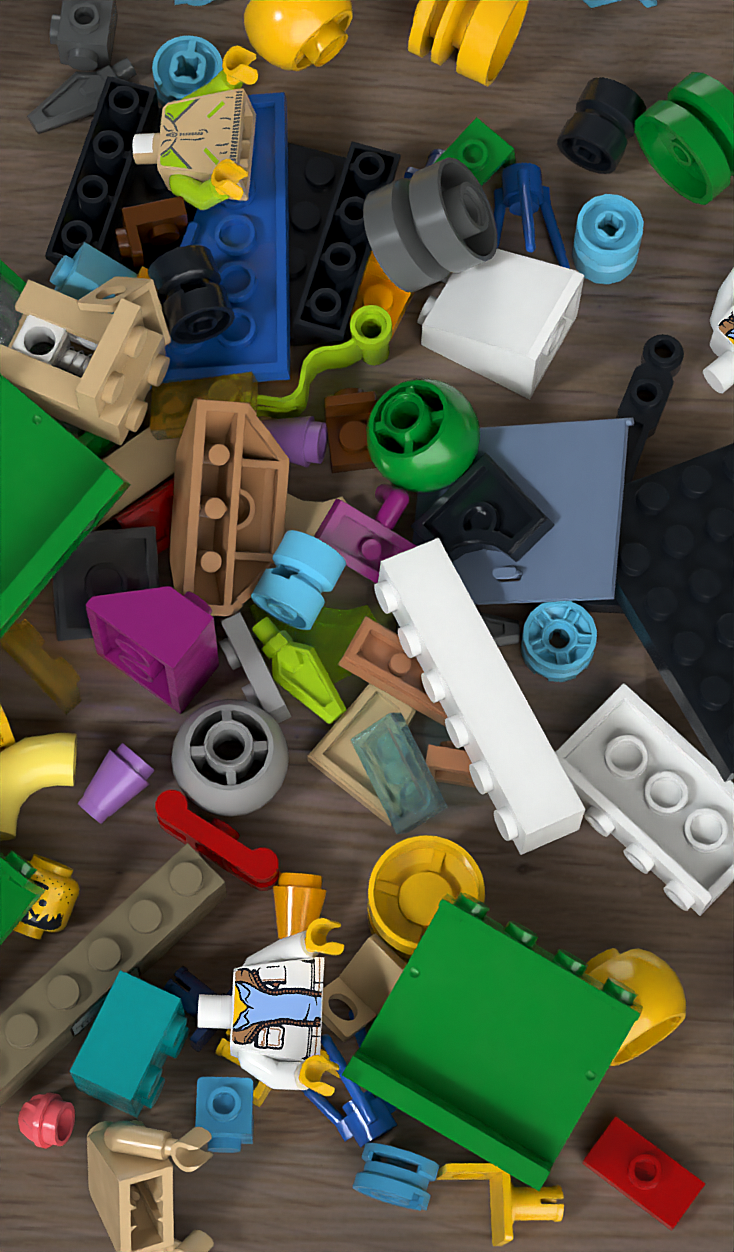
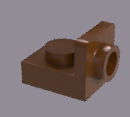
M179 196L122 208L123 227L115 229L121 260L131 258L134 272L139 273L142 266L144 267L142 244L150 243L153 246H164L177 241L180 236L185 235L188 223L183 197Z
M345 388L335 392L333 396L324 398V416L327 426L332 473L376 468L367 449L366 435L369 415L377 403L375 391L364 392L360 388Z

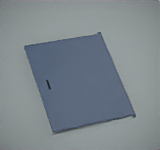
M633 417L480 428V444L473 464L487 453L551 520L554 526L517 562L502 552L485 549L466 553L452 562L475 605L614 599L629 426L634 425ZM452 485L434 492H418L415 521ZM414 530L413 544L416 546L424 544V540ZM500 579H520L519 581H500Z

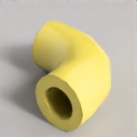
M54 733L26 737L0 752V841L11 840L16 837L19 811L29 795L45 787L74 786L77 760L76 733Z

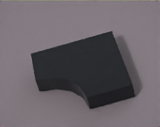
M487 453L481 456L411 525L425 543L439 538L451 562H454L466 553L483 549L502 552L517 562L554 526L551 520Z

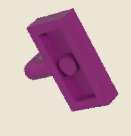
M381 484L375 491L376 500L383 505L374 520L336 498L314 535L315 538L336 550L345 559L347 567L375 584L378 583L381 561L417 547L392 531L409 502V495L406 490L390 484Z

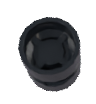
M604 77L593 78L588 81L576 103L577 112L567 120L562 129L557 145L560 151L579 167L599 174H610L616 170L628 144L627 139L635 134V120L646 111V106L641 97L626 85Z
M201 245L178 247L164 253L150 265L148 275L150 279H153L161 304H163L162 312L173 341L179 344L204 342L223 333L233 324L235 315L224 286L220 285L221 277L209 248Z

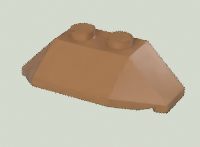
M194 399L176 450L169 561L174 589L184 596L187 591H190L199 596L211 607L213 611L210 614L211 616L231 617L251 597L265 569L276 568L272 557L284 538L290 459L269 430L256 416V412L249 403Z

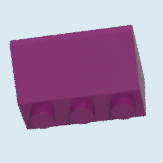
M166 586L93 596L85 605L97 654L179 714L185 710L219 667L214 617L210 615L213 611L204 600L190 591H187L183 596L172 587Z

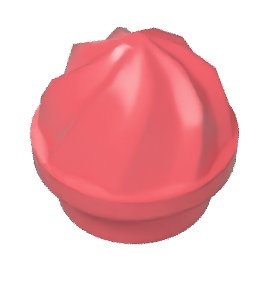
M49 1092L47 1094L35 1095L30 1101L23 1104L19 1112L18 1123L20 1131L39 1148L47 1149L52 1145L63 1146L69 1140L74 1127L75 1109L71 1102L63 1101L59 1094Z

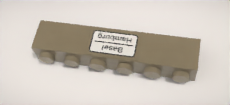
M188 843L0 1015V1107L96 1019L120 970L139 979L227 897L225 881Z

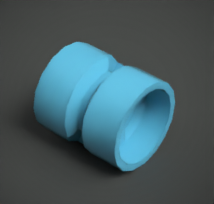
M604 194L592 198L582 207L577 218L572 259L575 268L584 275V278L598 284H612L623 280L632 272L637 262L644 224L640 210L632 201L620 195Z
M289 530L272 557L276 568L265 569L251 594V598L259 608L275 619L294 628L310 630L325 604L321 593L332 591L347 563L336 550L321 540L303 532Z

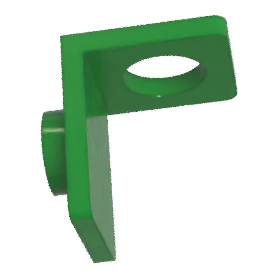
M476 117L434 162L436 163L450 157L459 160L473 173L482 187L501 166L506 168L516 164L515 149Z

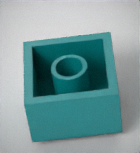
M120 970L71 1067L70 1074L77 1089L138 1118L143 1106L151 1109L156 1103L165 1083V1078L161 1076L162 1067L168 1056L175 1059L178 1057L190 1031V1028L185 1027L187 1018L185 1017L181 998Z

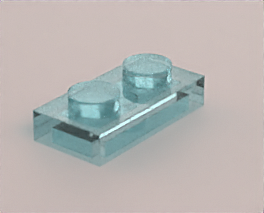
M401 712L387 714L350 739L396 834L409 833L448 808Z

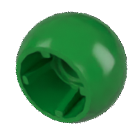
M415 378L403 381L388 390L374 405L366 427L367 449L375 467L387 480L399 488L412 492H434L454 484L472 466L478 454L480 444L479 421L471 403L461 392L448 383L429 378Z

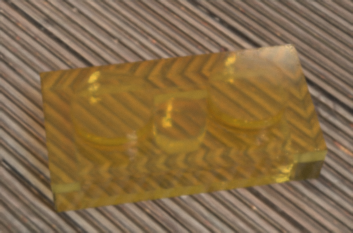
M252 372L162 383L158 387L152 385L150 431L156 440L181 438L194 399L249 403L257 414L258 381Z
M23 619L19 624L15 622L0 640V646L67 715L82 702L79 688L76 685L81 678L61 656L54 661L41 648L45 644L43 637L26 619Z

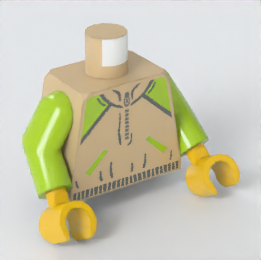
M237 45L227 51L222 63L223 69L209 83L183 97L181 100L168 102L163 107L160 133L135 134L133 137L132 148L135 163L137 165L157 164L158 171L168 190L172 191L177 197H183L185 202L199 210H207L226 199L248 201L256 113L245 89L240 88L243 86V83L247 85L255 84L258 80V72L249 66L252 61L256 60V54Z

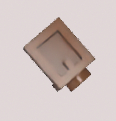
M442 741L440 746L428 744L424 770L425 780L476 788L469 770V765L472 762L464 747L458 749L452 741Z

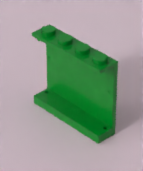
M0 374V640L131 485L2 374Z
M462 892L459 893L457 898L447 893L441 899L436 914L362 1044L350 1059L342 1076L537 1191H540L551 1172L556 1158L633 1024L639 1019L643 1006L634 1002L638 994L623 983L608 977L605 984L586 974L585 971L588 965L573 954L563 949H558L557 953L553 955L536 945L535 943L539 936L523 925L509 920L505 927L489 918L486 914L490 908L478 899Z

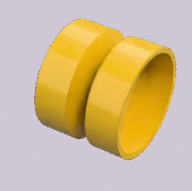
M415 836L404 839L390 847L377 861L369 880L367 918L371 934H377L407 964L436 914L441 899L447 893L457 898L460 892L466 893L484 903V880L475 860L458 844L437 836Z

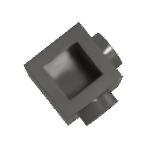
M116 0L62 1L61 14H53L50 24V44L58 46L61 64L69 65L81 71H91L96 68H103L106 65L111 66L118 17Z

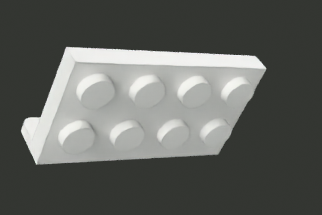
M623 683L554 752L586 810L584 817L587 822L601 835L607 837L611 833L626 847L623 851L626 858L638 870L645 874L651 870L666 884L663 888L664 892L678 907L685 911H688L691 907L701 916L734 881V783L731 780L724 782L716 767Z

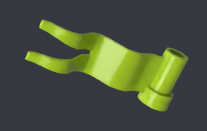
M367 305L359 308L353 314L350 321L352 339L341 345L322 346L311 351L303 361L299 385L291 395L278 398L252 394L243 397L239 402L249 403L251 406L258 404L270 406L252 407L257 417L265 416L278 419L298 417L306 409L310 383L317 374L327 369L351 366L361 359L366 364L374 366L380 365L388 359L390 354L389 342L392 337L390 315L385 309L376 305Z

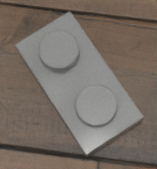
M239 612L222 620V626L228 637L219 641L231 668L233 670L240 666L244 668L250 681L249 684L241 687L247 701L264 709L277 723L290 718L291 714L241 613Z

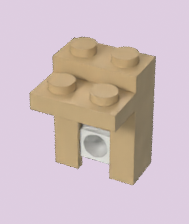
M28 279L15 305V310L23 313L19 326L8 347L0 344V374L50 416L122 446L129 430L136 432L143 422L148 406L144 399L151 385L158 387L167 373L170 358L166 356L164 336L144 328L142 309L137 304L121 298L114 314L79 310L77 299ZM40 342H48L54 345V348L44 355H34L29 352L33 345Z

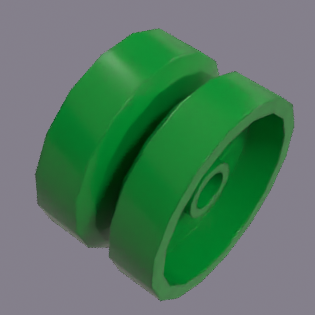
M691 72L668 92L667 100H658L635 120V135L650 165L671 188L693 203L706 205L730 185L731 176H734V94L711 76L701 72Z

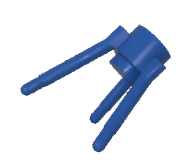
M516 163L507 166L501 173L502 187L494 190L495 208L493 215L497 229V249L500 244L505 210L509 207L510 213L522 216L525 248L530 253L534 252L536 244L533 214L540 207L558 264L561 267L570 269L566 250L551 206L550 188L542 184L540 167L531 163Z
M350 1009V1020H354L353 1011ZM365 1027L355 1034L359 1047L367 1035ZM324 1034L321 1036V1043L329 1055V1059L339 1065V1070L336 1071L352 1097V1100L342 1106L347 1116L344 1117L323 1095L309 1088L301 1091L336 1126L344 1141L354 1137L359 1147L362 1148L366 1143L373 1142L397 1126L396 1121L391 1115L397 1109L380 1097L376 1096L375 1098L373 1093L368 1090L363 1093L359 1085L342 1076L347 1063L331 1036Z

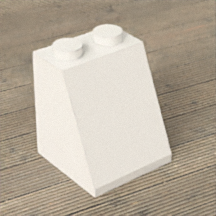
M496 249L492 259L460 273L450 272L442 280L446 285L438 298L432 295L428 298L418 318L417 323L422 325L421 345L530 400L577 317L584 275L572 269Z

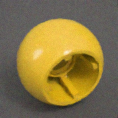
M250 0L244 12L245 31L256 52L278 68L288 71H301L312 64L316 67H321L333 59L348 40V35L345 31L353 17L351 0Z
M612 948L598 954L586 963L588 965L585 971L586 974L605 984L608 977L623 983L638 994L634 1002L643 1006L639 1019L633 1024L610 1066L623 1064L646 1052L671 1034L685 1019L686 1000L683 986L675 971L666 961L655 954L639 948L620 954L616 948Z

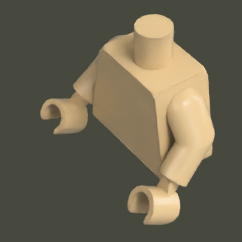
M137 1120L130 1122L117 1121L115 1123L104 1121L90 1129L87 1134L89 1191L116 1252H208L214 1246L212 1238L201 1230L192 1231L182 1242L174 1238L173 1165L168 1159L169 1155L172 1156L175 1164L185 1172H192L213 1157V1153L200 1149L212 1139V1135L208 1130L203 1127H195L180 1139H173L171 1132L147 1128L142 1121Z

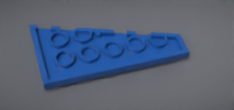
M284 92L247 95L256 113L248 201L226 199L207 210H199L197 208L193 221H189L180 246L201 245L211 250L221 277L220 285L224 286L235 315L233 324L218 336L200 343L179 344L171 338V343L165 346L166 356L170 358L167 373L158 387L151 385L150 389L290 380L287 99Z

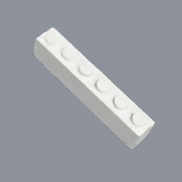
M434 539L381 561L378 583L374 585L377 600L386 614L392 612L400 626L398 628V637L406 655L409 658L416 656L424 672L421 674V679L429 699L433 703L438 701L441 703L448 717L445 719V725L451 741L458 749L464 747L472 762L469 765V770L477 790L482 795L488 793L497 810L494 811V819L502 837L506 841L513 840L520 855L579 830L585 808L440 539Z

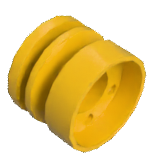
M419 0L408 41V51L423 58L431 50V61L441 66L457 48L459 51L456 72L488 87L500 73L512 50L525 18L529 0Z

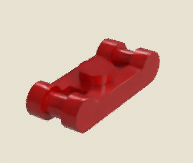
M166 790L157 797L155 802L157 818L160 827L166 833L185 845L188 843L196 852L256 890L268 891L277 885L279 881V861L277 855L271 849L260 847L252 851L237 841L240 834L225 822L213 818L209 823L188 810L186 797L180 791Z

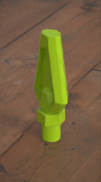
M265 617L252 628V632L264 645L261 650L269 659H272L273 681L329 725L347 711L314 647L293 642V639L286 630L280 632L269 617Z

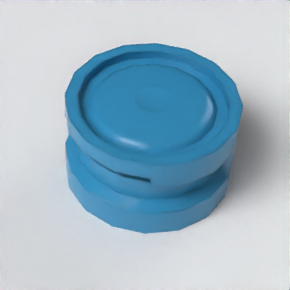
M366 1143L362 1154V1160L366 1163L363 1172L356 1174L353 1189L366 1196L392 1205L427 1211L431 1197L427 1192L428 1184L436 1180L440 1165L426 1157L403 1149L377 1143Z

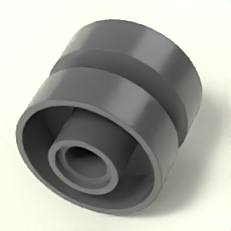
M445 158L416 171L411 179L401 178L370 192L365 199L363 218L370 247L384 273L403 291L416 292L444 280L450 272L460 273L492 259L496 253L497 229L489 201L473 173L455 158Z

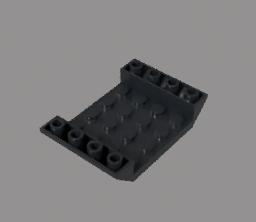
M111 76L107 77L45 254L46 260L57 266L65 255L73 258L85 242L134 272L131 258L121 260L115 235V229L123 227L122 208L177 197L172 191L168 190L158 171L157 164L137 165L133 157L132 146L135 134L160 133L163 108L158 107L157 90L155 88ZM352 141L347 158L288 142L290 346L296 347L344 340L372 251L364 225V202L370 192L394 182L401 154ZM184 201L187 223L189 224V221H193L197 208ZM180 236L177 241L164 246H153L150 243L142 244L144 267L149 269L150 265L158 257L180 247L184 236Z

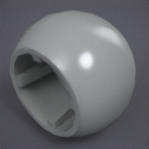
M223 699L203 705L187 717L180 726L174 740L171 761L173 774L178 786L192 803L212 814L233 817L256 811L272 800L281 788L287 774L289 752L282 729L268 712L258 705L245 700ZM226 741L237 742L244 748L240 757L229 761L220 759L215 754V750ZM254 760H258L262 767L253 778L237 784V780L245 777L252 769ZM207 764L211 773L217 778L227 781V785H221L206 779L201 774L203 765Z

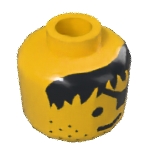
M33 854L31 861L28 862L37 870L31 879L46 891L14 928V931L40 940L44 931L55 933L64 930L79 895L80 887L78 882L71 877L74 869L52 859Z

